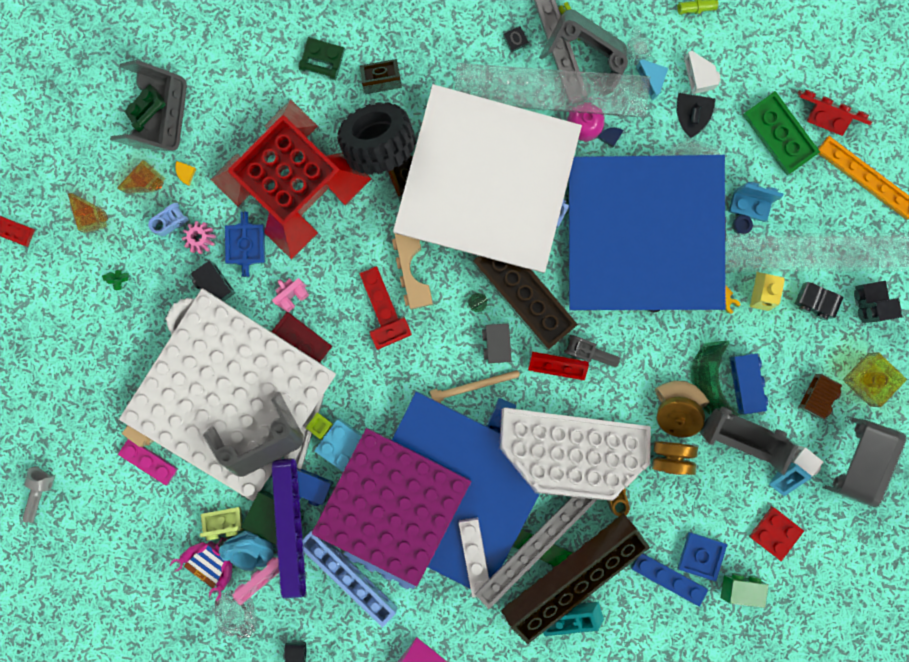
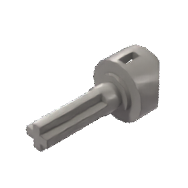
M38 466L28 469L24 485L31 489L22 518L25 523L34 522L42 492L52 489L55 475L47 474Z

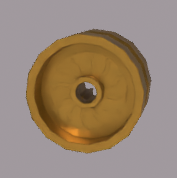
M655 441L654 452L666 457L654 458L652 469L676 475L696 474L697 464L693 461L685 460V458L693 459L698 457V446Z

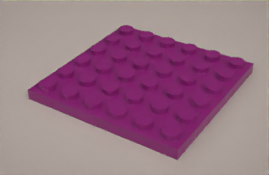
M366 427L313 529L312 535L417 587L471 480Z

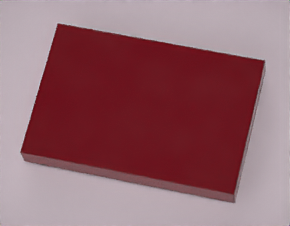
M289 312L285 313L271 331L319 363H321L333 347Z

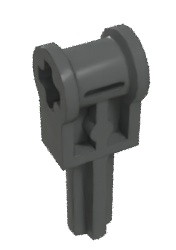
M574 335L569 336L568 347L563 353L584 361L591 362V359H594L612 367L618 366L620 357L597 349L596 343Z

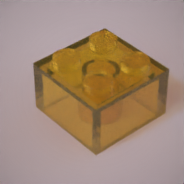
M879 352L867 353L847 374L843 381L870 407L881 408L907 379Z

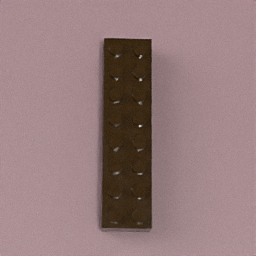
M623 513L500 611L510 628L523 641L529 644L646 552L650 546L634 524Z

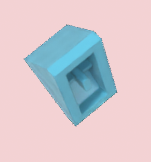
M641 60L637 64L636 69L651 99L654 100L661 92L668 68Z
M790 463L785 475L778 471L769 485L783 496H786L811 479V475L797 464Z

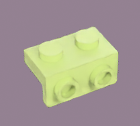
M241 507L201 514L203 533H200V537H206L207 541L219 539L218 535L226 534V537L238 535V531H244L241 528L243 524Z

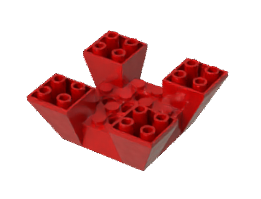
M290 99L264 125L268 130L242 156L236 153L210 180L237 206L251 194L269 212L264 233L292 260L318 234L302 215L328 189L346 206L372 178L365 172L362 174L353 170L347 164L343 153L325 156L307 138L318 125ZM275 155V160L269 163L268 158ZM297 156H304L301 162H295ZM284 169L290 170L287 176H281ZM275 183V188L269 191L268 185ZM304 183L301 190H295L296 184Z

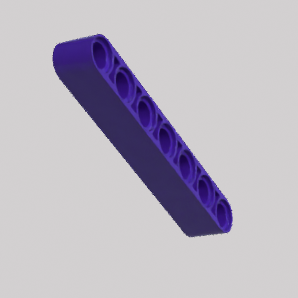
M294 458L281 459L272 463L280 591L283 599L302 598L306 594V577L297 463Z

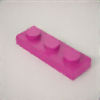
M127 439L118 453L119 456L166 486L178 470L177 467L144 446L139 447L129 439Z

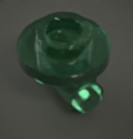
M475 293L469 298L468 305L472 311L482 312L487 307L488 299L485 294Z

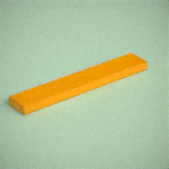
M826 137L818 148L820 151L819 155L904 219L908 220L909 195L832 137Z

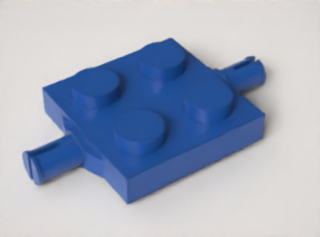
M242 211L240 212L241 223L225 225V264L241 265V277H250V265L265 263V225L248 223V212Z

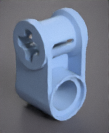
M173 203L149 220L148 227L153 233L165 236L184 225L189 219L180 211L179 204ZM163 222V228L157 231V224Z

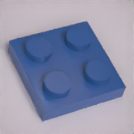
M688 532L678 569L717 581L727 544Z

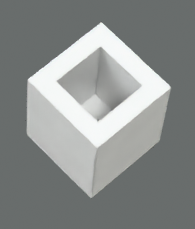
M798 446L791 463L797 464L812 477L821 470L823 461L806 447Z

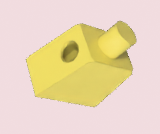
M757 272L750 307L766 311L777 307L781 301L785 278Z

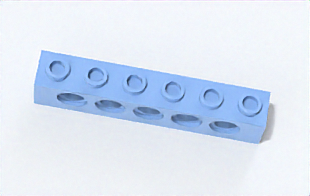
M312 529L303 538L304 552L383 628L396 614L397 606L334 545L312 535Z

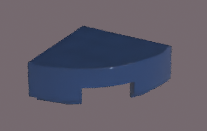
M616 127L608 128L602 131L597 138L614 147L624 130Z

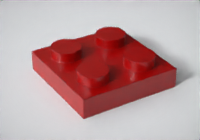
M771 506L749 537L782 562L804 533V530Z

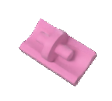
M289 278L285 283L279 279L277 282L280 287L275 290L278 295L272 301L286 312H290L295 307L290 299L296 295L302 301L309 296L305 288L307 285L299 278L294 282Z

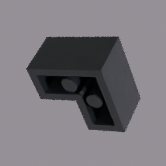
M886 280L855 286L854 297L858 301V316L862 323L880 322L903 317L899 298L889 299Z

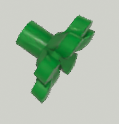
M116 270L115 274L108 272L102 278L106 283L113 284L114 290H121V284L128 281L129 273H122V270Z

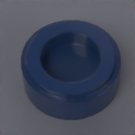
M746 215L738 216L733 221V230L739 235L749 233L753 228L752 219Z

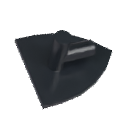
M678 93V120L689 138L700 133L710 121L715 107V98Z

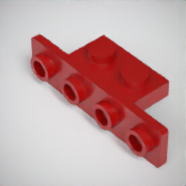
M805 89V91L799 90L797 93L800 98L815 103L807 118V122L841 136L844 135L852 119L868 125L872 124L871 119L868 118L869 114L859 110L856 113L851 111L852 108L843 103L840 106L833 103L834 100L825 96L822 99L816 97V93Z

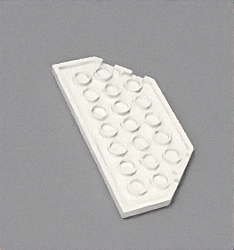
M509 408L502 409L500 449L536 493L611 501L650 465L651 426Z

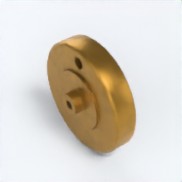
M672 397L660 404L657 412V422L660 428L669 435L686 438L698 434L703 429L705 413L702 407L692 399Z

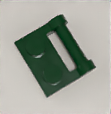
M308 37L302 59L299 63V70L304 72L306 70L336 80L345 48ZM312 59L333 65V68L321 67L308 63V61Z
M149 84L128 105L125 113L130 119L132 127L141 132L144 129V125L160 108L163 109L166 103L156 88Z

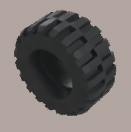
M377 102L374 105L368 104L364 108L356 109V112L350 113L347 119L343 120L337 136L347 164L359 173L364 174L365 172L368 175H373V173L383 174L387 170L388 172L392 171L394 167L401 166L404 160L407 161L416 143L415 134L407 112L400 106L392 105L389 102H385V104Z

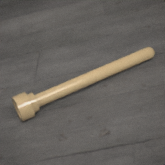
M515 370L444 391L430 390L431 398L441 403V401H444V398L518 378L520 373Z

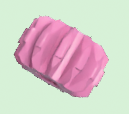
M195 221L194 226L188 224L189 231L183 230V233L187 234V236L182 237V240L186 241L184 247L190 248L192 253L197 251L198 254H203V249L209 252L210 248L208 245H215L211 241V239L216 238V235L211 234L213 228L208 227V224L205 222L200 224V222ZM198 234L202 235V238H199L200 241L196 240V236L199 237Z

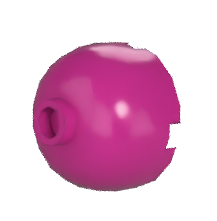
M583 102L576 105L570 111L567 121L582 125L578 140L589 142L596 139L602 132L605 117L603 111L597 105L591 102Z

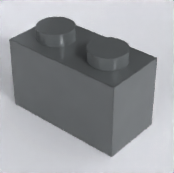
M509 323L485 325V329H482V339L487 344V348H483L484 360H488V364L512 362Z

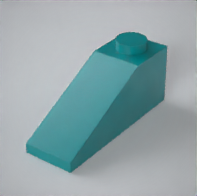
M599 601L578 604L543 632L544 636L598 631L604 621Z

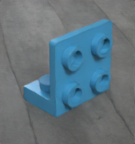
M748 182L734 190L729 212L740 216L746 215L751 219L766 222L772 203L783 198V193L778 192L776 188L759 187L758 183Z

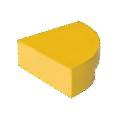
M176 161L175 169L178 178L184 184L190 186L196 168Z

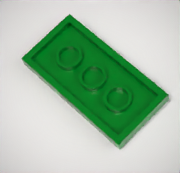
M776 91L743 114L786 175L791 174L820 153Z

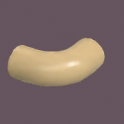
M674 380L655 388V393L661 403L672 397L692 399L702 408L709 403L707 397L697 386L686 381Z

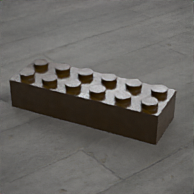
M478 256L473 260L472 264L546 350H549L578 325L531 269Z

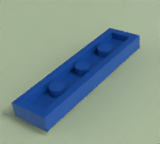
M644 553L635 559L631 566V569L699 607L708 592L706 587Z

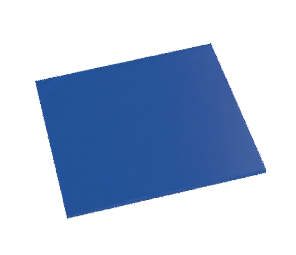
M725 155L574 157L569 175V310H726Z
M416 391L392 440L471 480L455 515L428 565V568L471 589L459 520L478 517L490 579L502 567L540 493H536L501 451V433Z

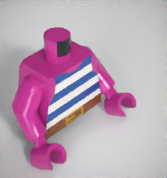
M222 537L217 544L210 541L190 546L179 556L180 559H174L170 566L175 562L179 564L180 567L175 572L180 571L182 566L212 588L209 592V598L212 593L217 592L219 596L216 598V601H219L221 590L225 589L232 578L233 564L230 560L223 561L219 553L220 546L228 539Z

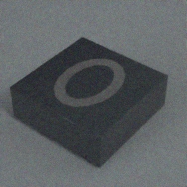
M521 26L503 34L511 53L527 46L529 43Z

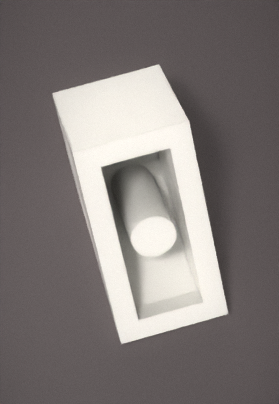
M688 52L684 60L692 94L714 90L720 83V74L716 71V66L695 52Z

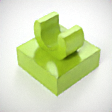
M316 413L306 429L320 440H323L334 424L319 413Z

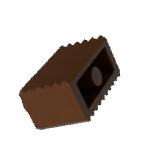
M815 374L798 408L817 418L825 419L833 410V402L840 397L842 385L822 374Z

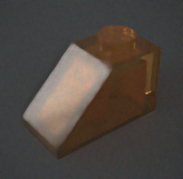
M142 160L117 188L126 194L153 193L163 186V181L166 178L151 164Z
M68 194L78 231L89 233L107 227L106 221H108V217L102 208L78 195Z

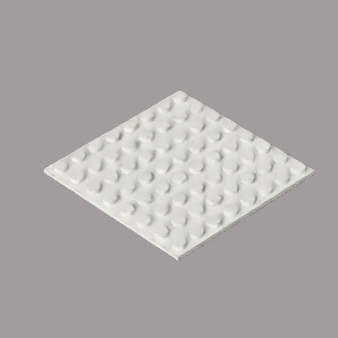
M433 84L393 233L545 273L582 125Z
M202 288L119 420L236 492L254 501L258 492L272 474V463L244 477H238L218 463L203 434L210 427L214 426L224 445L233 447L239 456L273 439L270 426L274 420L280 418L271 401L278 392H280L298 427L301 429L337 373Z

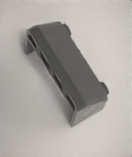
M573 9L565 11L556 24L539 58L544 59L550 55L560 37L566 41H573L578 38L609 58L608 65L612 71L599 96L604 97L613 93L628 65L626 44Z
M139 60L120 63V68L137 73L136 83L140 90L146 89L149 84L155 87L165 101L166 106L163 109L160 108L153 115L141 132L133 129L129 134L110 136V140L136 148L160 151L176 150L180 144L187 90L185 79L180 75Z
M280 392L276 393L271 399L280 418L272 422L270 432L273 439L239 456L233 447L224 445L214 426L210 427L203 434L218 463L234 475L244 477L302 446L304 436Z
M723 406L720 409L716 408L704 422L703 429L699 432L710 445L713 446L715 441L726 444L769 462L783 475H785L798 448L797 444L786 437V432L779 429L773 431L732 414V410Z
M852 418L851 422L856 423L854 429L856 437L860 441L846 475L841 474L837 476L833 481V487L825 485L824 489L853 501L877 508L884 498L906 443V434L868 420Z

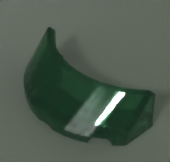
M730 341L704 343L692 362L690 372L692 384L697 386L709 400V403L703 409L711 415L716 408L720 409L723 406L732 410V414L740 417V414L735 411L734 407L730 406L726 401L719 382L720 361Z

